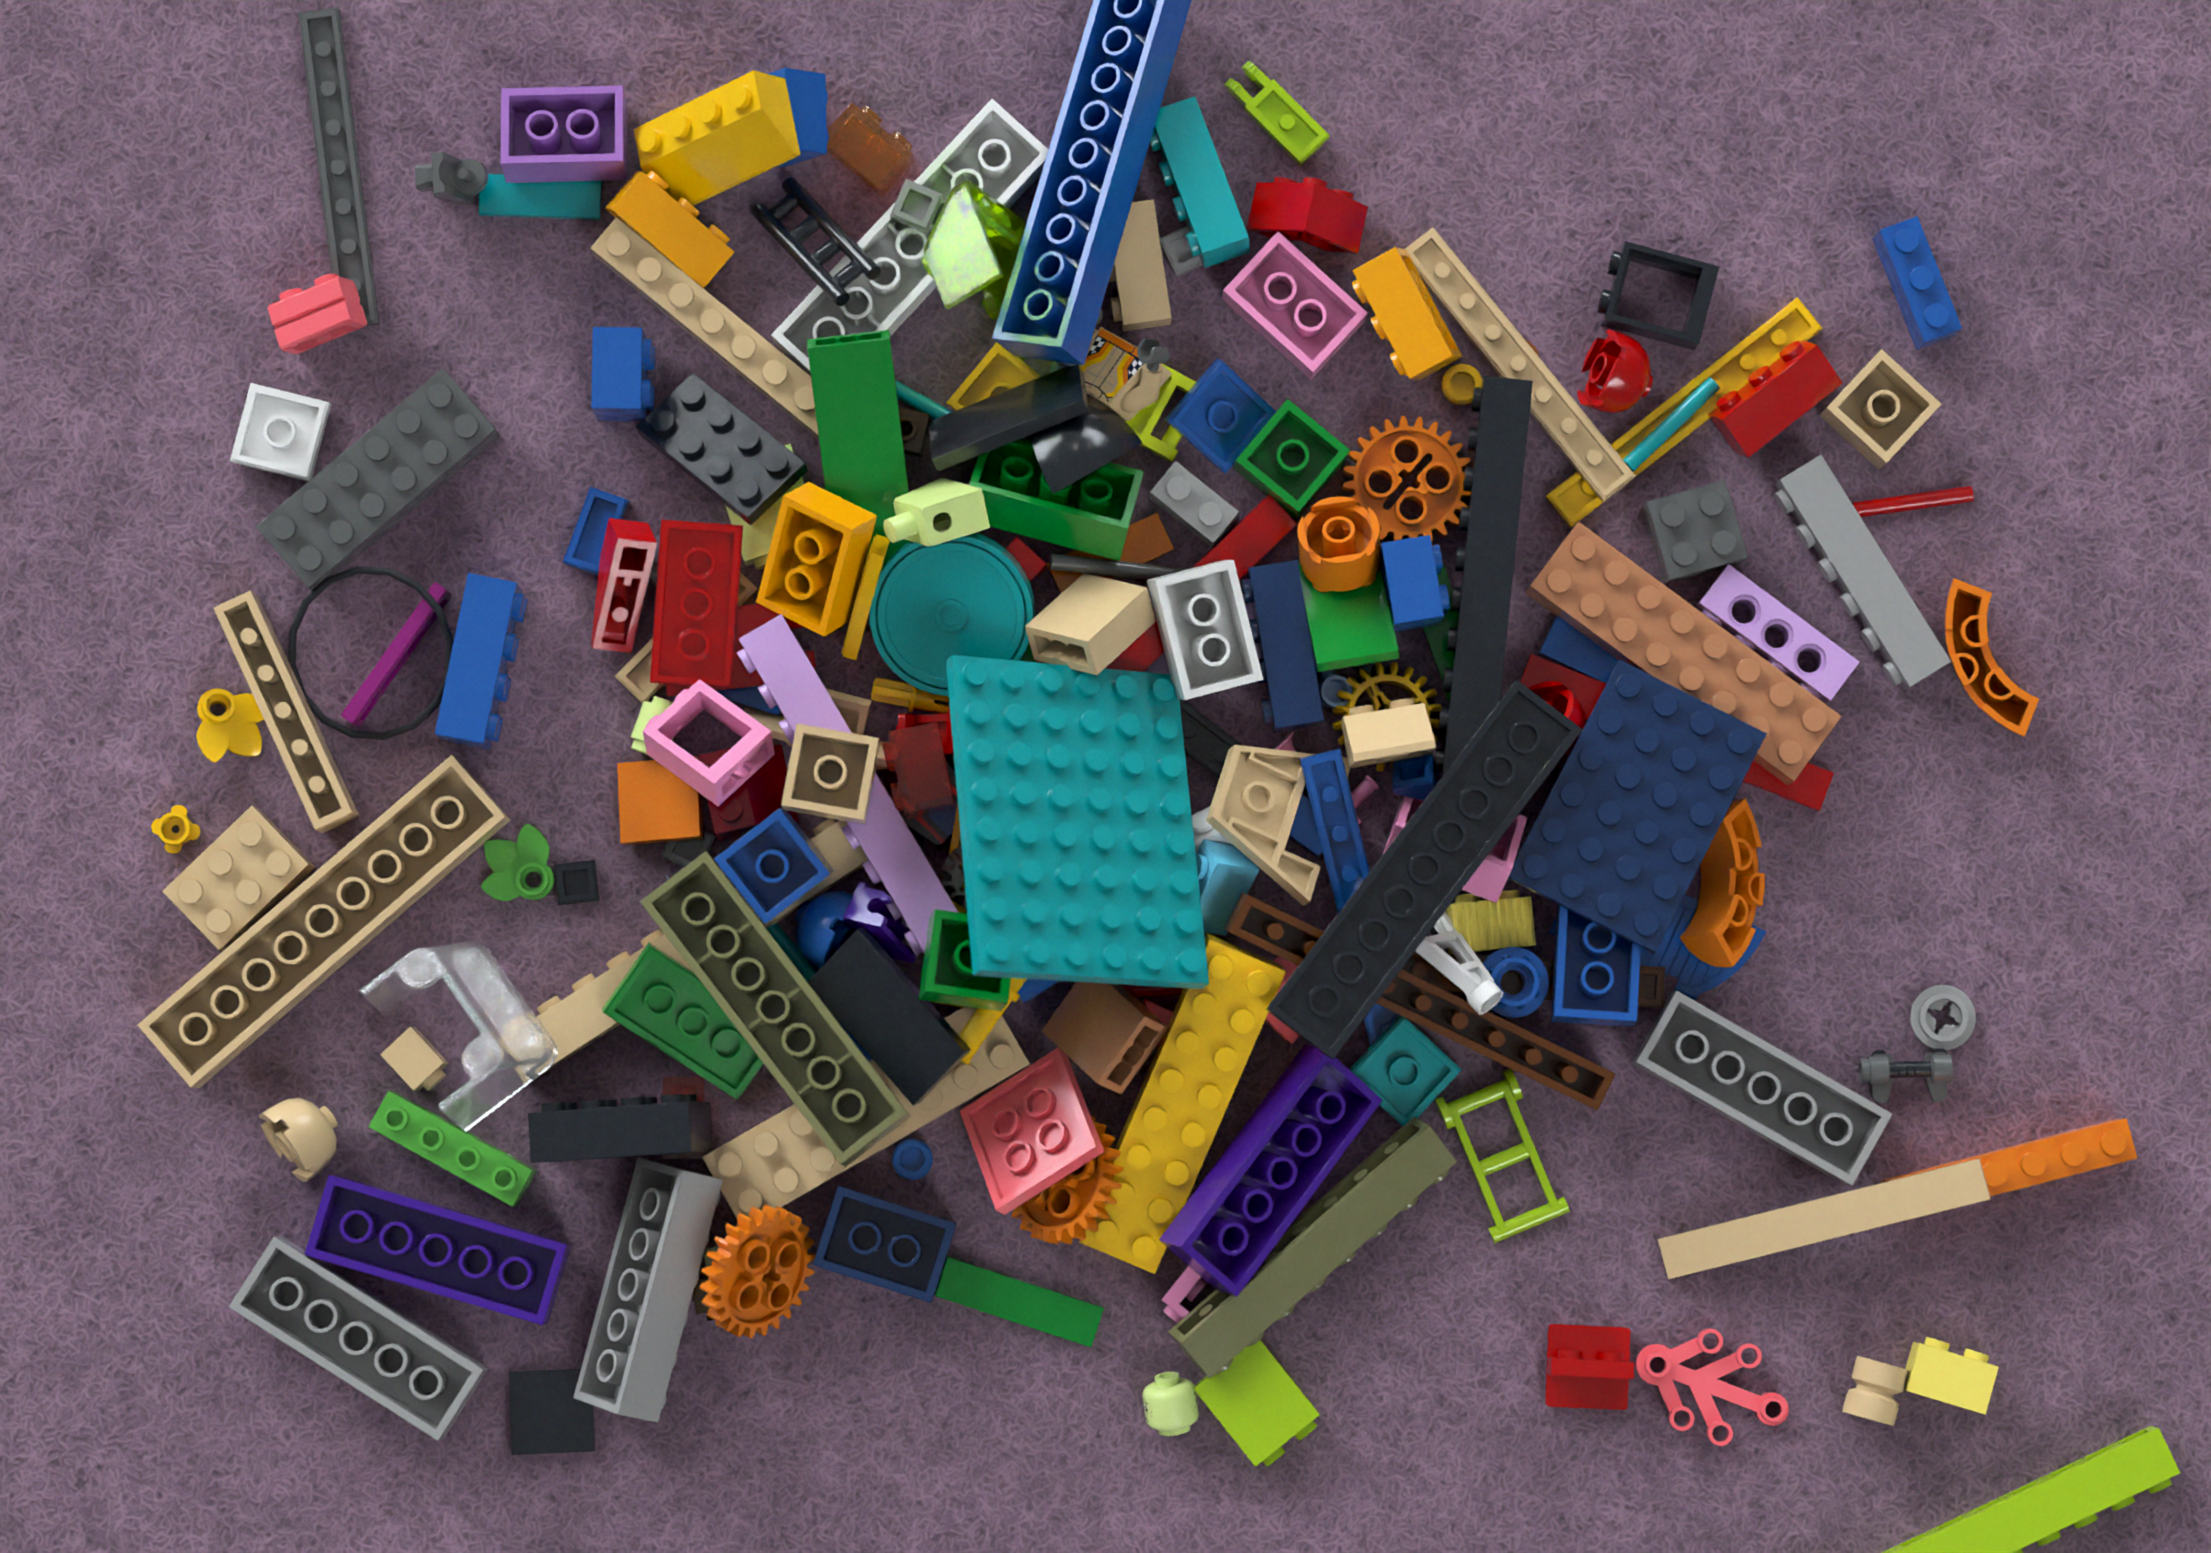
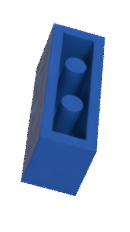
M1918 216L1879 230L1872 240L1916 350L1955 336L1962 329V326Z

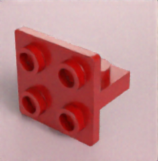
M1549 1324L1547 1331L1545 1384L1546 1406L1626 1410L1628 1408L1629 1379H1634V1362L1630 1361V1329L1627 1327Z

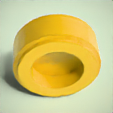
M1454 365L1446 371L1442 379V392L1451 403L1468 405L1472 403L1474 387L1482 388V377L1471 365Z

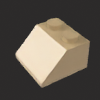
M1406 698L1389 702L1390 709L1374 711L1373 705L1350 708V716H1344L1341 719L1349 769L1430 755L1436 749V744L1425 703L1414 704L1413 698Z

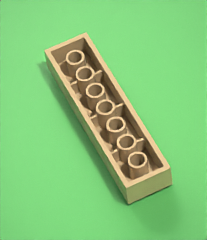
M965 1006L944 1019L959 1035L977 1008ZM1003 1016L1000 1017L971 1059L970 1064L967 1065L960 1061L917 1105L913 1106L873 1059L869 1061L911 1117L847 1167L840 1164L795 1104L703 1156L702 1158L713 1177L723 1180L720 1190L736 1218L739 1213L749 1217L751 1207L762 1210L764 1204L773 1208L777 1206L782 1208L1030 1066Z

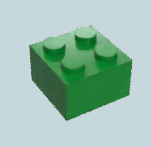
M1287 399L1235 460L1234 470L1263 494H1270L1290 516L1297 520L1348 460L1350 449Z
M935 909L928 922L919 1000L1001 1011L1008 1003L1011 978L973 976L968 914Z

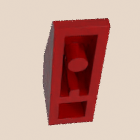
M609 518L600 555L591 638L592 649L632 653L657 547V542L649 523Z

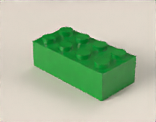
M1019 439L979 455L969 485L982 489L990 527L1120 561L1144 471L1109 462L1053 494L1039 466L1032 441Z

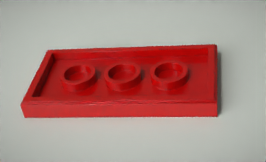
M661 519L650 683L692 686L700 679L710 687L732 689L743 525Z

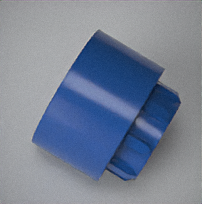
M1506 947L1491 953L1482 961V964L1494 979V983L1503 991L1502 998L1489 1012L1503 1018H1517L1532 1013L1542 1004L1547 995L1549 979L1543 962L1534 953L1520 947ZM1507 971L1518 973L1522 979V988L1515 995L1506 993L1501 987V978Z

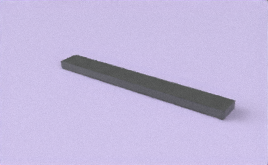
M337 7L299 12L331 274L335 273L340 277L353 280L360 297V305L363 307L366 316L367 326L380 325L340 9Z

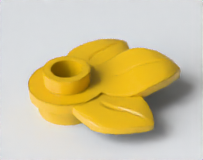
M220 688L205 692L200 697L197 705V713L202 722L196 734L197 743L203 755L213 763L218 762L227 750L245 757L258 756L261 753L262 738L256 723L263 721L264 718L253 694L233 695L229 691ZM213 704H221L225 708V713L221 716H216L212 714L210 707Z

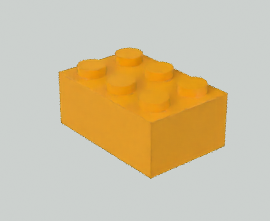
M1394 247L1352 270L1357 279L1352 282V286L1363 304L1367 302L1371 305L1376 315L1371 318V322L1382 340L1386 338L1390 341L1395 351L1390 354V358L1401 376L1405 374L1409 379L1421 380L1463 357L1407 250Z
M810 482L783 495L756 603L778 614H782V616L824 637L848 623L877 515Z

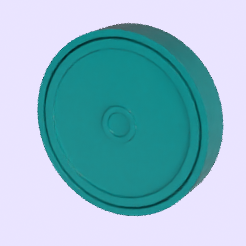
M973 533L935 546H924L910 541L889 559L880 573L869 611L870 627L880 655L895 674L920 690L936 695L949 696L946 660L952 655L1020 661L1029 643L1025 625L1035 617L1033 590L1024 569L1017 559L1005 547L987 536Z

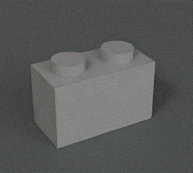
M1177 461L1167 470L1150 491L1149 495L1150 500L1210 548L1217 544L1238 518L1239 514L1238 510Z

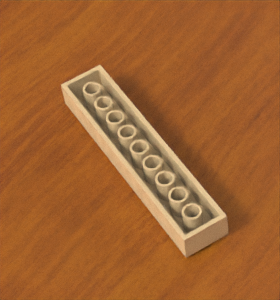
M453 755L449 756L137 1026L191 1088H201L511 819L461 761Z

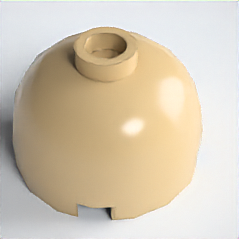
M301 1098L287 1099L273 1105L259 1115L260 1119L266 1120V1122L261 1124V1128L280 1159L283 1153L289 1161L294 1162L298 1167L291 1172L296 1178L302 1182H307L331 1163L336 1153L337 1138L333 1129L338 1124L326 1106L319 1109L309 1100Z

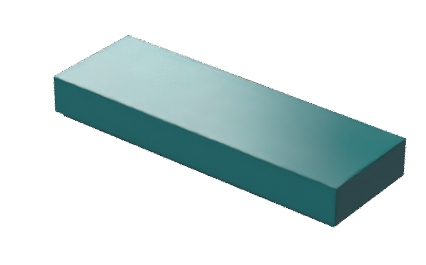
M488 174V183L479 193L478 214L480 216L601 220L602 181L506 183L504 174Z

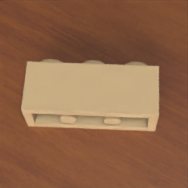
M1154 199L1132 202L1109 282H1116L1118 297L1110 298L1113 321L1122 322L1123 332L1171 325L1172 317Z

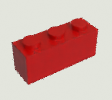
M1803 340L1801 342H1792L1779 353L1780 358L1769 367L1763 366L1755 370L1748 377L1749 382L1740 390L1731 391L1717 401V408L1708 415L1735 453L1749 458L1843 384L1818 345Z

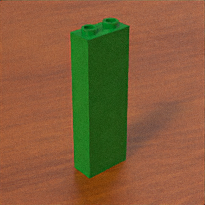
M889 330L808 339L807 343L825 490L877 515L869 549L874 536L876 537L878 534L886 537L883 522L885 519L896 516L893 505L895 498L909 492ZM903 539L895 543L889 542L883 568L889 559L910 541Z

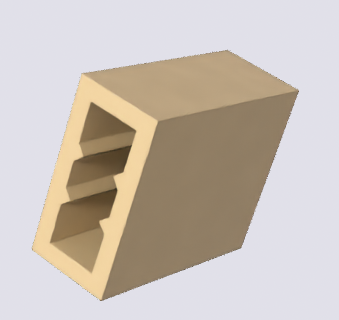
M1083 573L1025 625L1034 660L1049 664L1068 665L1071 669L1098 675L1154 624L1156 619L1147 587Z

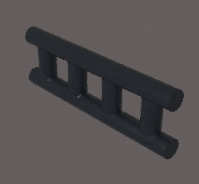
M789 177L782 184V189L787 193L786 196L770 209L763 203L755 204L751 209V214L835 304L843 306L850 299V295L844 288L861 274H864L869 280H875L880 276L881 268L794 177ZM799 206L808 217L793 230L789 231L780 221ZM820 228L830 239L811 254L801 243ZM842 251L851 262L832 277L823 265Z

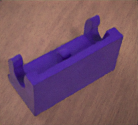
M859 882L843 916L844 920L855 931L858 928L865 927L891 958L914 963L917 956L911 947L905 946L902 943L905 937L904 934L909 932L910 929L900 919L895 920L886 904H892V899L885 892L871 889L866 883Z

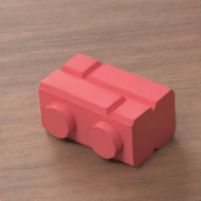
M335 273L326 274L314 280V287L304 291L301 288H294L279 294L280 301L268 305L267 309L282 351L297 355L367 326L366 316L363 307L360 305V297L353 280L340 277Z

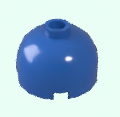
M831 890L815 897L811 902L806 901L797 912L796 942L803 957L818 969L855 932L843 918L853 895L844 891Z

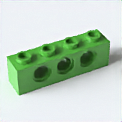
M395 1091L387 1092L368 1126L512 1207L519 1205L538 1171Z

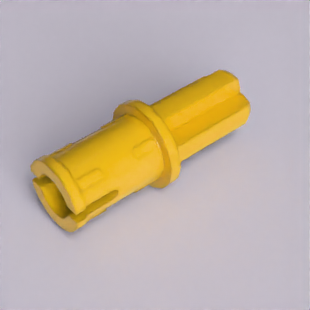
M881 677L875 678L871 691V699L873 701L907 707L908 712L911 713L913 709L937 714L947 713L950 705L934 702L935 700L949 702V696L928 693L906 682Z

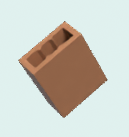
M1075 982L1062 1003L1053 1012L1042 1032L1097 1084L1122 1094L1169 1028L1121 984Z

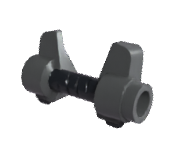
M1935 1048L1933 1053H1925L1922 1061L1893 1062L1891 1054H1885L1884 1050H1875L1867 1058L1859 1059L1860 1083H1868L1870 1085L1872 1100L1887 1103L1894 1078L1923 1077L1932 1101L1937 1102L1947 1097V1083H1951L1953 1078L1952 1058L1945 1049Z

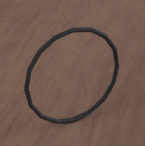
M356 566L326 577L302 600L289 630L288 661L311 711L321 723L351 738L386 740L416 729L440 706L454 639L443 609L421 583L391 568ZM357 574L390 576L416 589L436 612L446 640L445 676L434 701L411 723L386 732L355 731L326 717L306 694L296 666L297 631L309 604L330 584Z

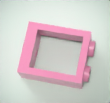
M700 679L689 689L681 691L675 698L674 703L661 715L654 716L643 730L647 755L718 807L775 755L771 731ZM703 710L742 737L739 742L710 768L671 740Z

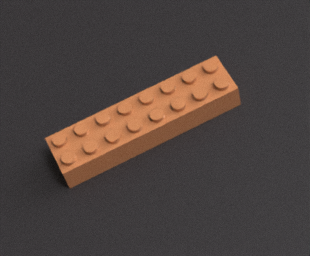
M1579 521L1525 592V594L1553 615L1565 620L1617 660L1620 659L1767 733L1754 761L1787 786L1795 781L1842 717Z

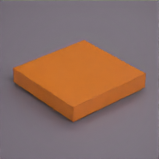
M655 760L617 763L620 843L622 845L703 839L702 796L699 792Z

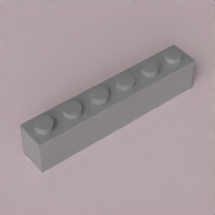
M1822 455L1780 479L1775 484L1778 492L1774 493L1778 505L1785 514L1792 512L1800 525L1796 528L1797 535L1806 548L1809 549L1813 546L1821 558L1817 562L1820 572L1829 583L1835 581L1843 593V595L1839 596L1842 607L1850 617L1856 615L1865 628L1860 631L1861 636L1872 652L1878 649L1886 662L1882 669L1893 686L1900 684L1902 689L1906 690L1950 663V658Z

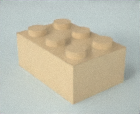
M251 806L162 892L218 950L224 951L273 909L315 866L259 808Z

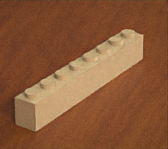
M616 217L591 246L594 256L819 440L811 376Z

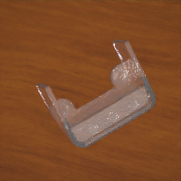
M474 940L412 950L359 990L376 1009L388 1018L441 978L444 980L481 1033L479 1037L465 1048L462 1055L463 1067L471 1080L438 1104L440 1109L465 1132L548 1070L557 1057L555 1041L504 969L484 944Z

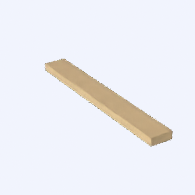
M1432 227L1405 248L1424 284L1501 378L1533 381L1530 414L1602 503L1634 480L1636 475L1436 230Z
M1978 1158L1659 1238L1658 1243L1668 1279L1990 1200L1991 1196L1981 1160Z

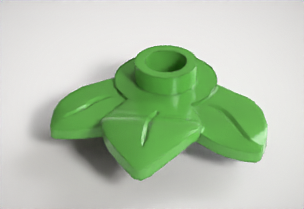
M525 824L518 835L517 843L502 839L485 842L486 861L494 873L484 880L481 888L489 896L500 901H510L519 896L528 900H539L551 892L554 885V874L547 865L550 847L538 829L532 825ZM532 872H537L541 876V883L535 888L529 887L526 882L527 876Z

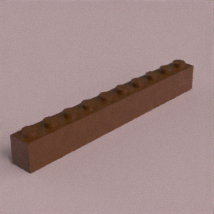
M1244 892L1241 893L1224 927L1228 932L1298 966L1324 933V931ZM1402 969L1376 1002V1004L1597 1111L1616 1075L1614 1072L1489 1011L1479 1015L1466 1000Z

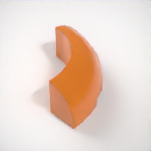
M1953 578L1945 608V636L1954 671L1970 698L1985 714L2007 730L2025 737L2039 698L2027 693L2012 682L2004 671L1998 667L1992 656L1987 632V612L1992 593Z
M1746 798L1732 801L1700 864L1701 887L1698 905L1689 926L1679 937L1692 954L1714 967H1733L1742 957L1756 929L1751 927L1756 907L1763 906L1765 874L1759 873L1756 848H1761L1762 844L1754 816Z

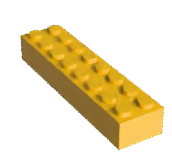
M1207 934L1205 938L1209 984L1203 989H1183L1167 1027L1169 1029L1162 1037L1115 1146V1149L1120 1150L1121 1154L1113 1161V1164L1123 1167L1122 1172L1114 1175V1181L1122 1184V1188L1114 1189L1110 1194L1116 1199L1117 1204H1106L1104 1208L1109 1215L1108 1220L1097 1217L1098 1231L1086 1230V1239H1079V1243L1153 1274L1156 1273L1167 1248L1159 1239L1186 1204L1267 1017L1268 1011L1266 1008L1276 996L1286 973L1283 965L1210 934Z

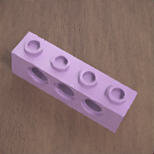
M1730 564L1721 571L1695 606L1704 615L1825 704L1832 700L1859 664L1857 659ZM1742 603L1749 607L1752 615L1749 623H1739L1733 618L1732 607L1734 604ZM1767 628H1777L1782 632L1784 636L1782 647L1773 648L1765 641V631ZM1800 652H1808L1815 657L1817 666L1814 672H1805L1798 666L1797 658Z

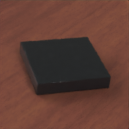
M581 1369L509 1372L512 1455L596 1451L594 1405L573 1398Z

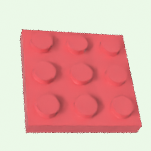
M1060 1048L1054 1049L960 1110L995 1210L1003 1215H1006L1104 1152L1069 1058Z

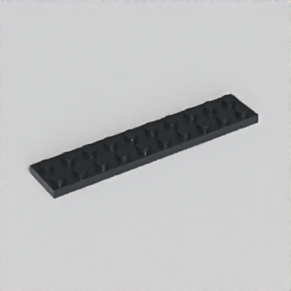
M1516 679L1266 1010L1333 1060L1583 729Z

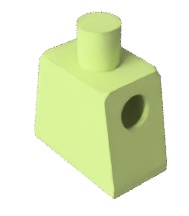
M946 478L937 479L895 498L893 505L896 516L885 519L883 522L884 532L890 542L895 543L905 539L924 546H935L990 528L982 489Z

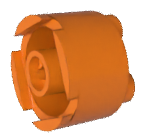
M1337 496L1320 500L1312 505L1311 511L1304 519L1302 516L1299 521L1298 544L1300 566L1306 578L1312 582L1313 588L1319 592L1350 591L1361 586H1368L1376 579V573L1381 564L1379 521L1372 509L1367 506V510L1358 505L1355 499Z

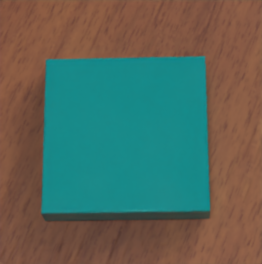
M1399 1015L1349 1070L1382 1099L1379 1105L1404 1126L1413 1117L1418 1118L1462 1069L1408 1019Z

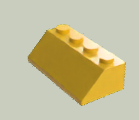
M755 70L633 129L640 166L646 175L653 171L669 185L666 192L678 202L682 197L693 206L801 155L786 79Z

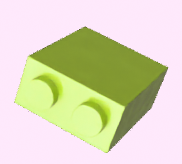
M1261 1340L1252 1346L1245 1347L1239 1352L1225 1371L1214 1374L1211 1378L1205 1376L1193 1388L1255 1467L1261 1462L1268 1467L1286 1452L1282 1447L1283 1444L1293 1436L1300 1441L1318 1426L1314 1419L1320 1414Z

